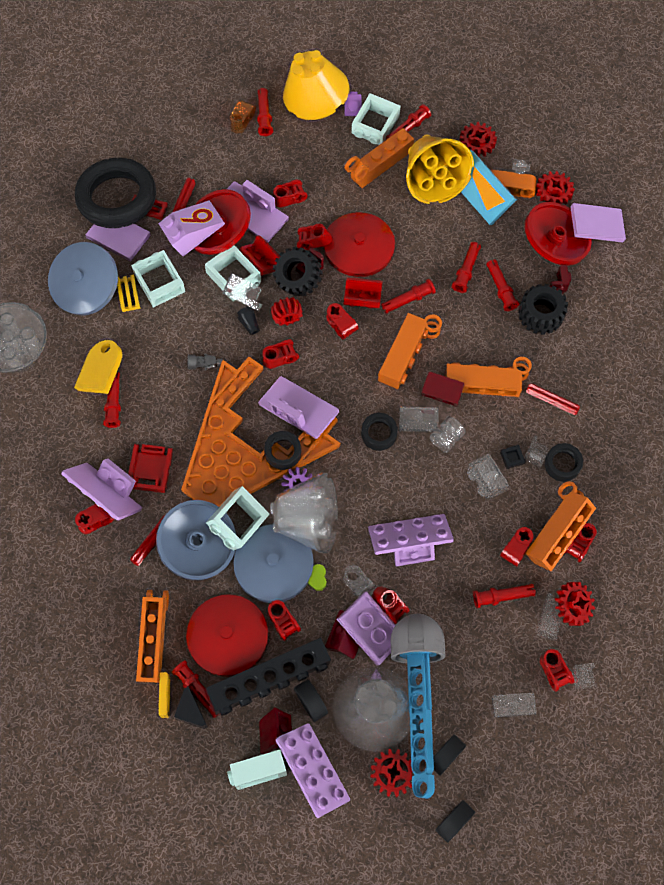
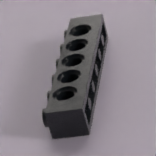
M318 638L206 688V694L215 715L221 714L223 716L232 712L233 707L238 705L244 707L252 703V699L258 696L264 698L270 695L271 690L276 688L282 690L290 686V682L296 679L302 681L308 678L309 674L314 671L320 673L328 669L327 665L330 664L331 658L322 639ZM309 657L313 664L305 665L302 659ZM289 665L293 667L294 672L287 674L284 672L283 667ZM266 674H272L275 677V680L273 682H267L265 681L264 676ZM252 682L256 685V689L248 691L244 685ZM228 691H234L237 697L230 700L226 698L225 694Z

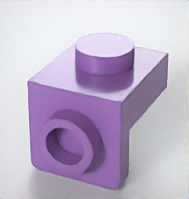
M349 92L348 98L344 103L345 116H357L362 107V97L358 92Z

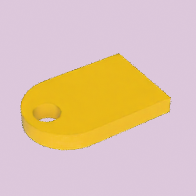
M104 340L93 346L86 357L74 388L83 392L108 394L122 360L121 348L111 340Z

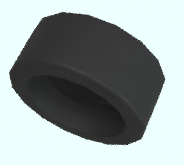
M380 412L373 413L366 417L362 423V440L372 450H387L396 441L398 427L396 421L390 415ZM377 422L388 425L391 431L389 438L384 441L372 439L368 433L370 425Z
M289 431L274 432L265 442L264 452L266 460L276 469L286 470L292 468L301 458L299 439ZM279 441H288L294 446V454L289 459L278 460L272 455V446Z
M561 443L550 449L545 458L544 465L550 477L556 481L566 482L577 477L583 467L584 460L578 448L571 444ZM561 452L569 454L575 461L574 469L570 472L559 471L553 465V457Z
M309 679L294 687L299 700L313 722L328 714L324 702Z
M455 734L433 757L434 771L439 776L444 773L466 748V744Z
M462 800L435 831L448 843L476 812Z

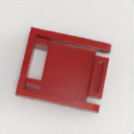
M134 444L128 475L136 481L133 489L166 493L173 448H168L166 456L165 447L142 444L140 453L138 452L139 444ZM139 479L155 481V485L139 484L138 481Z

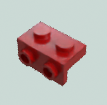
M260 235L256 236L252 244L241 246L239 249L260 272L261 276L275 272L273 265L277 264L275 262L276 258L279 259L281 257Z
M347 277L343 305L380 308L382 281Z

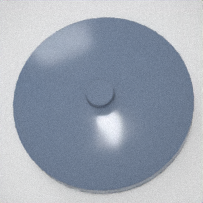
M90 242L75 243L63 249L52 262L48 275V287L54 302L63 310L75 315H89L101 310L113 297L118 283L117 266L112 256L102 247Z
M203 500L186 501L173 507L161 520L156 535L157 551L163 564L175 575L188 580L208 579L223 571L232 560L235 550L233 551L226 547L223 540L218 535L212 533L206 524L208 519L219 508L217 505ZM225 513L221 520L236 534L231 519Z
M278 524L258 527L241 548L236 549L234 555L235 576L241 588L256 600L271 603L275 600L282 602L290 600L300 594L308 584L313 571L312 550L306 539L290 527Z

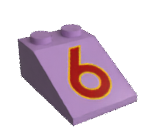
M210 201L172 212L158 223L171 245L182 256H185L225 225Z

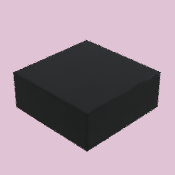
M519 445L500 451L506 469L523 465L526 462Z

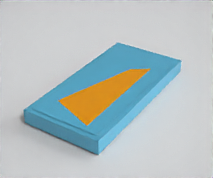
M470 150L474 160V167H472L470 173L471 179L461 193L488 224L493 225L517 199L476 153Z

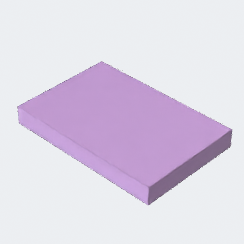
M573 203L570 206L574 237L624 242L626 240L621 209Z
M133 223L122 228H104L94 224L86 233V238L130 262L151 236L149 231Z
M367 591L363 592L336 620L377 666L391 654V634L395 623Z

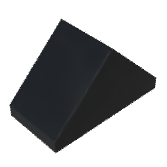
M189 687L184 688L174 718L202 729L207 728L208 726Z

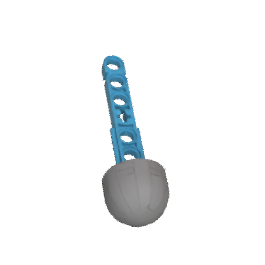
M411 614L401 619L393 628L391 634V659L396 662L407 663L411 767L414 776H412V789L415 796L428 799L434 794L435 790L434 775H432L434 759L430 663L445 658V639L440 625L434 619L424 614ZM418 674H422V682L417 685L416 677ZM422 694L423 703L418 706L416 701L418 696ZM421 738L425 739V746L423 749H420L418 746V742ZM422 760H425L426 768L421 772L419 764ZM423 782L427 784V791L424 794L420 792V786Z

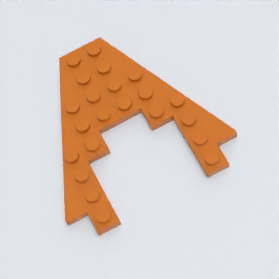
M248 357L238 369H235L224 360L221 363L181 488L182 492L192 500H203L220 507L234 490L242 486L252 494L279 480L284 474H289L288 469L280 470L272 467L266 460L264 450L260 454L233 434L243 422V418L230 408L264 370L263 366L251 357ZM336 417L318 439L305 432H302L298 437L301 444V458L295 466L290 468L293 472L295 467L300 469L340 447L341 443L328 434L338 422ZM276 442L272 446L271 452L276 459L286 460L293 456L294 446L292 445L286 450Z

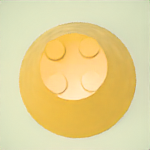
M318 50L295 54L283 91V100L287 110L294 113L296 117L305 120H317L335 113V109L341 104L343 105L349 95V82L346 75L322 56Z
M427 134L418 139L408 150L407 187L413 197L422 203L446 202L457 196L471 179L470 173L472 167H474L473 156L467 146L458 140L433 137Z

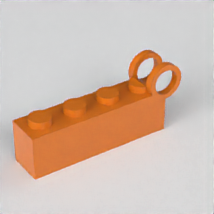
M402 128L361 159L357 156L350 158L345 164L344 169L347 172H351V178L363 188L407 156L409 148L414 144V138Z
M410 313L407 314L379 371V382L399 389L401 384H405L408 377L406 372L408 368L412 369L415 363L413 358L415 353H420L423 345L421 343L422 339H434L440 335L442 320L439 316L431 314L423 319ZM429 319H436L439 322V324L433 321H427ZM434 325L436 328H430L428 326ZM428 332H437L435 335L428 334Z
M526 357L516 358L512 367L499 368L495 365L488 367L479 366L478 364L461 365L454 362L447 364L445 377L464 382L462 393L519 397L522 391V381L527 379L532 364ZM518 361H525V362L528 364V367H527L525 364L517 363V362H518ZM517 367H522L525 371H520Z
M571 481L565 482L559 487L558 495L564 500L525 553L533 563L549 571L554 569L596 510V507L588 497H585L581 491L577 490V486ZM573 486V490L568 495H562L566 487Z
M147 590L146 597L142 599L136 682L159 683L165 618L169 604L168 590L163 591L162 598L153 597V590Z

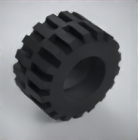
M293 247L292 250L288 248L285 250V254L281 252L279 254L281 257L275 260L277 264L273 265V269L276 271L273 273V277L276 278V284L280 285L279 287L295 296H305L306 292H313L312 288L317 289V282L322 280L319 275H323V271L320 269L322 266L318 262L317 257L301 247L300 249ZM298 263H304V275L301 279L292 281L290 277L292 268Z
M537 284L536 288L534 286L530 287L525 292L518 311L520 313L519 320H522L521 324L523 326L527 325L526 329L529 331L531 329L534 330L533 333L535 334L541 332V335H545L546 331L548 334L552 333L553 330L556 331L561 326L567 313L568 302H565L567 298L565 295L562 296L561 290L557 291L555 286L549 287V284L544 286ZM539 304L545 305L552 312L544 314L537 311L534 306Z

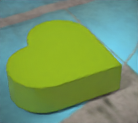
M316 564L313 566V571L308 581V584L316 591L325 589L327 584L325 578L326 569L323 565Z

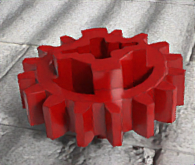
M479 122L476 125L470 123L469 127L464 126V131L461 130L459 141L465 144L469 150L474 151L478 157L480 154L485 157L486 153L491 154L492 149H495L497 137L495 136L496 132L491 131V126L486 128V123L481 126Z
M549 171L548 176L543 174L542 178L538 179L536 196H541L540 202L543 200L559 204L563 202L566 205L568 200L572 199L575 190L573 188L574 182H569L570 177L565 178V173L559 175L558 171L555 174Z
M567 582L565 585H561L562 590H557L559 598H555V601L558 602L555 609L560 610L558 617L563 616V622H569V626H582L584 623H588V617H593L591 610L595 609L591 603L595 599L590 598L592 591H586L587 585H581V582Z
M388 749V755L381 752V759L375 757L374 762L377 765L371 766L370 769L375 771V773L371 774L370 778H376L373 786L379 785L381 787L379 793L385 790L387 791V797L390 796L391 792H394L395 797H398L399 791L404 795L407 793L406 786L412 788L410 780H412L414 775H412L413 771L410 766L411 760H406L407 753L401 756L399 749H397L395 754L392 753L391 749ZM392 759L391 764L387 766L381 765L384 761ZM400 761L406 766L407 771L402 770L399 765ZM394 764H396V772L399 775H396L391 783V774L388 771H391ZM379 774L386 778L387 785L381 781ZM405 780L403 785L394 788L397 781Z

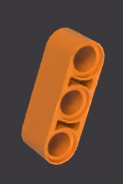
M491 170L513 196L525 198L535 196L537 178L534 175Z

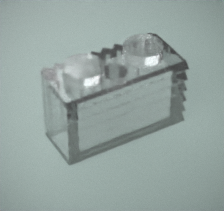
M400 406V432L429 431L431 433L433 431L435 433L437 431L439 423L438 407Z
M489 453L469 463L467 474L470 480L475 481L478 485L477 490L481 497H485L488 501L508 490L510 485Z

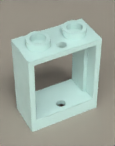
M370 93L352 122V134L358 138L369 140L372 144L380 145L386 140V136L389 135L398 120L401 106ZM368 110L388 117L381 131L361 123Z
M235 245L219 253L205 264L206 273L233 302L236 299L243 298L247 291L251 288L255 289L261 282L260 272ZM237 259L251 275L232 288L218 272Z
M164 250L155 252L150 257L138 260L135 264L131 265L133 273L152 307L158 306L185 292L184 283ZM165 265L174 281L150 291L141 275Z
M242 486L230 494L208 519L206 524L212 533L218 535L223 540L226 547L234 551L241 548L268 517L269 513ZM235 502L254 520L240 538L221 520L222 516Z
M281 750L230 764L231 770L227 771L230 784L238 790L287 776Z

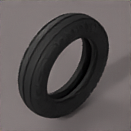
M109 158L94 163L81 174L75 187V202L80 213L92 224L104 228H122L123 226L127 227L132 225V223L140 221L151 210L156 198V185L151 173L139 162L127 158ZM109 179H131L140 187L138 195L130 203L121 207L104 208L92 201L94 190L101 183Z

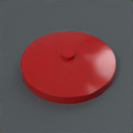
M222 189L211 192L196 203L200 204L210 201L225 225L194 248L195 251L205 255L224 252L233 247L245 234L251 218L250 207L243 196L233 190Z
M555 202L540 203L529 212L525 219V233L529 243L537 253L550 262L559 265H574L582 261L591 249L592 239L574 237L571 209L565 205Z
M362 212L349 213L336 219L327 229L332 235V241L324 247L326 258L336 270L353 277L374 275L383 270L393 257L395 249L393 232L382 219L375 215Z
M237 595L216 596L201 604L191 616L186 633L187 646L192 658L203 670L217 676H234L254 667L262 658L268 643L267 623L260 609L250 600Z

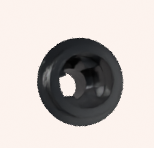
M245 307L237 312L238 320L250 335L260 331L254 310H251L250 307Z

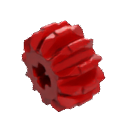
M294 297L280 299L279 302H274V305L271 307L273 320L280 326L294 324L295 321H299L303 316L301 303Z

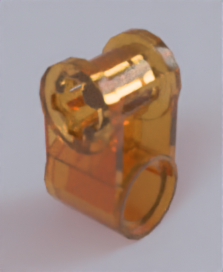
M242 100L237 101L235 108L230 114V121L232 122L230 128L232 132L237 134L244 132L255 115V105Z

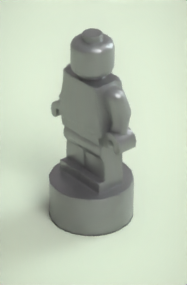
M188 354V369L205 367V370L215 368L216 365L221 366L223 360H216V357L213 355L204 354L203 357Z

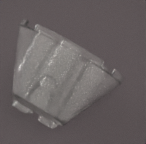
M16 302L1 303L0 372L23 373L34 368L37 359L44 350L47 341L46 325L40 314L25 304Z
M319 473L279 493L275 502H272L270 505V512L274 515L273 530L275 533L287 536L319 553H328L332 549L336 537V531H333V521H338L335 486L332 478H327L328 473Z
M365 667L348 675L339 685L333 700V718L340 734L350 744L366 751H383L399 744L410 732L408 684L395 672L382 667Z

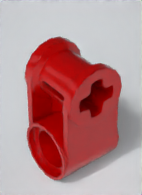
M298 179L277 185L273 190L275 206L280 208L303 202L308 197L307 192L302 188L301 180Z
M323 224L301 227L297 232L299 235L297 248L299 249L300 247L305 250L325 247L332 241V235Z
M333 303L328 306L327 322L341 339H346L359 329L356 321L341 305Z
M288 339L265 347L262 353L263 365L266 368L272 369L297 361L299 355L293 348V341ZM268 356H274L275 358L269 359V358H267V357H268Z
M96 503L79 512L75 517V523L83 534H90L115 520Z
M586 523L565 554L572 555L580 563L596 537L597 530L595 526ZM583 530L589 532V538L582 535Z
M527 527L519 528L511 541L505 546L500 557L517 567L533 540L532 530ZM525 535L527 538L521 541L520 538Z
M380 586L373 591L372 598L395 625L398 623V619L405 613L408 614L410 612L406 604L401 601L393 590ZM387 593V597L383 601V596Z
M275 600L269 604V618L283 641H286L287 637L296 631H301L299 624L282 601ZM280 607L283 612L281 615L275 616L271 612L272 609Z
M550 649L541 655L540 665L555 692L559 691L560 687L575 682L570 669L567 667L559 651ZM547 655H551L554 657V665H551L547 662Z

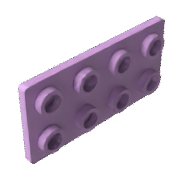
M248 180L242 184L243 186L234 181L227 189L241 194L250 207L251 218L247 230L256 236L260 235L266 242H269L289 220V217L275 208V198Z
M282 376L276 380L258 402L261 407L315 439L319 438L339 413L338 408Z
M109 459L102 461L98 471L88 463L62 471V475L68 482L74 484L83 494L91 498L96 505L103 508L116 520L126 518L140 512L142 509L138 503L129 497L136 481Z
M445 514L368 527L374 553L378 555L394 552L396 566L435 560L434 545L453 542V536Z
M309 723L276 738L283 756L317 818L350 801V797Z

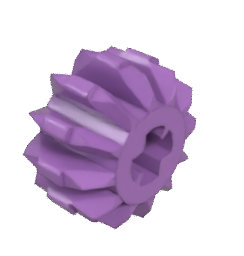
M295 467L296 473L288 469L291 476L289 477L284 474L283 478L288 480V482L281 483L282 486H289L284 489V493L286 494L291 491L289 495L291 499L297 494V500H300V494L302 493L307 498L308 494L305 491L313 492V489L308 486L315 484V481L308 480L313 475L309 473L305 476L306 468H303L301 473L299 467ZM299 478L303 482L300 488L293 485V482H296L295 479Z

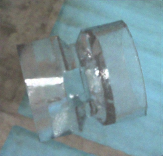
M448 416L440 424V428L438 427L430 435V440L437 448L447 453L455 446V441H459L465 435L466 431L459 421Z

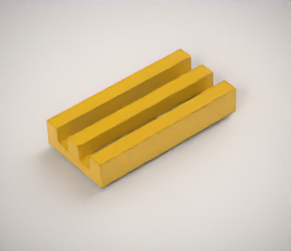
M134 274L128 278L127 276H123L122 279L118 277L117 287L122 312L140 309ZM128 282L132 283L134 299L136 304L133 306L131 302ZM121 283L125 285L128 301L127 307H125Z
M160 672L159 716L161 718L170 717L171 677L167 672Z

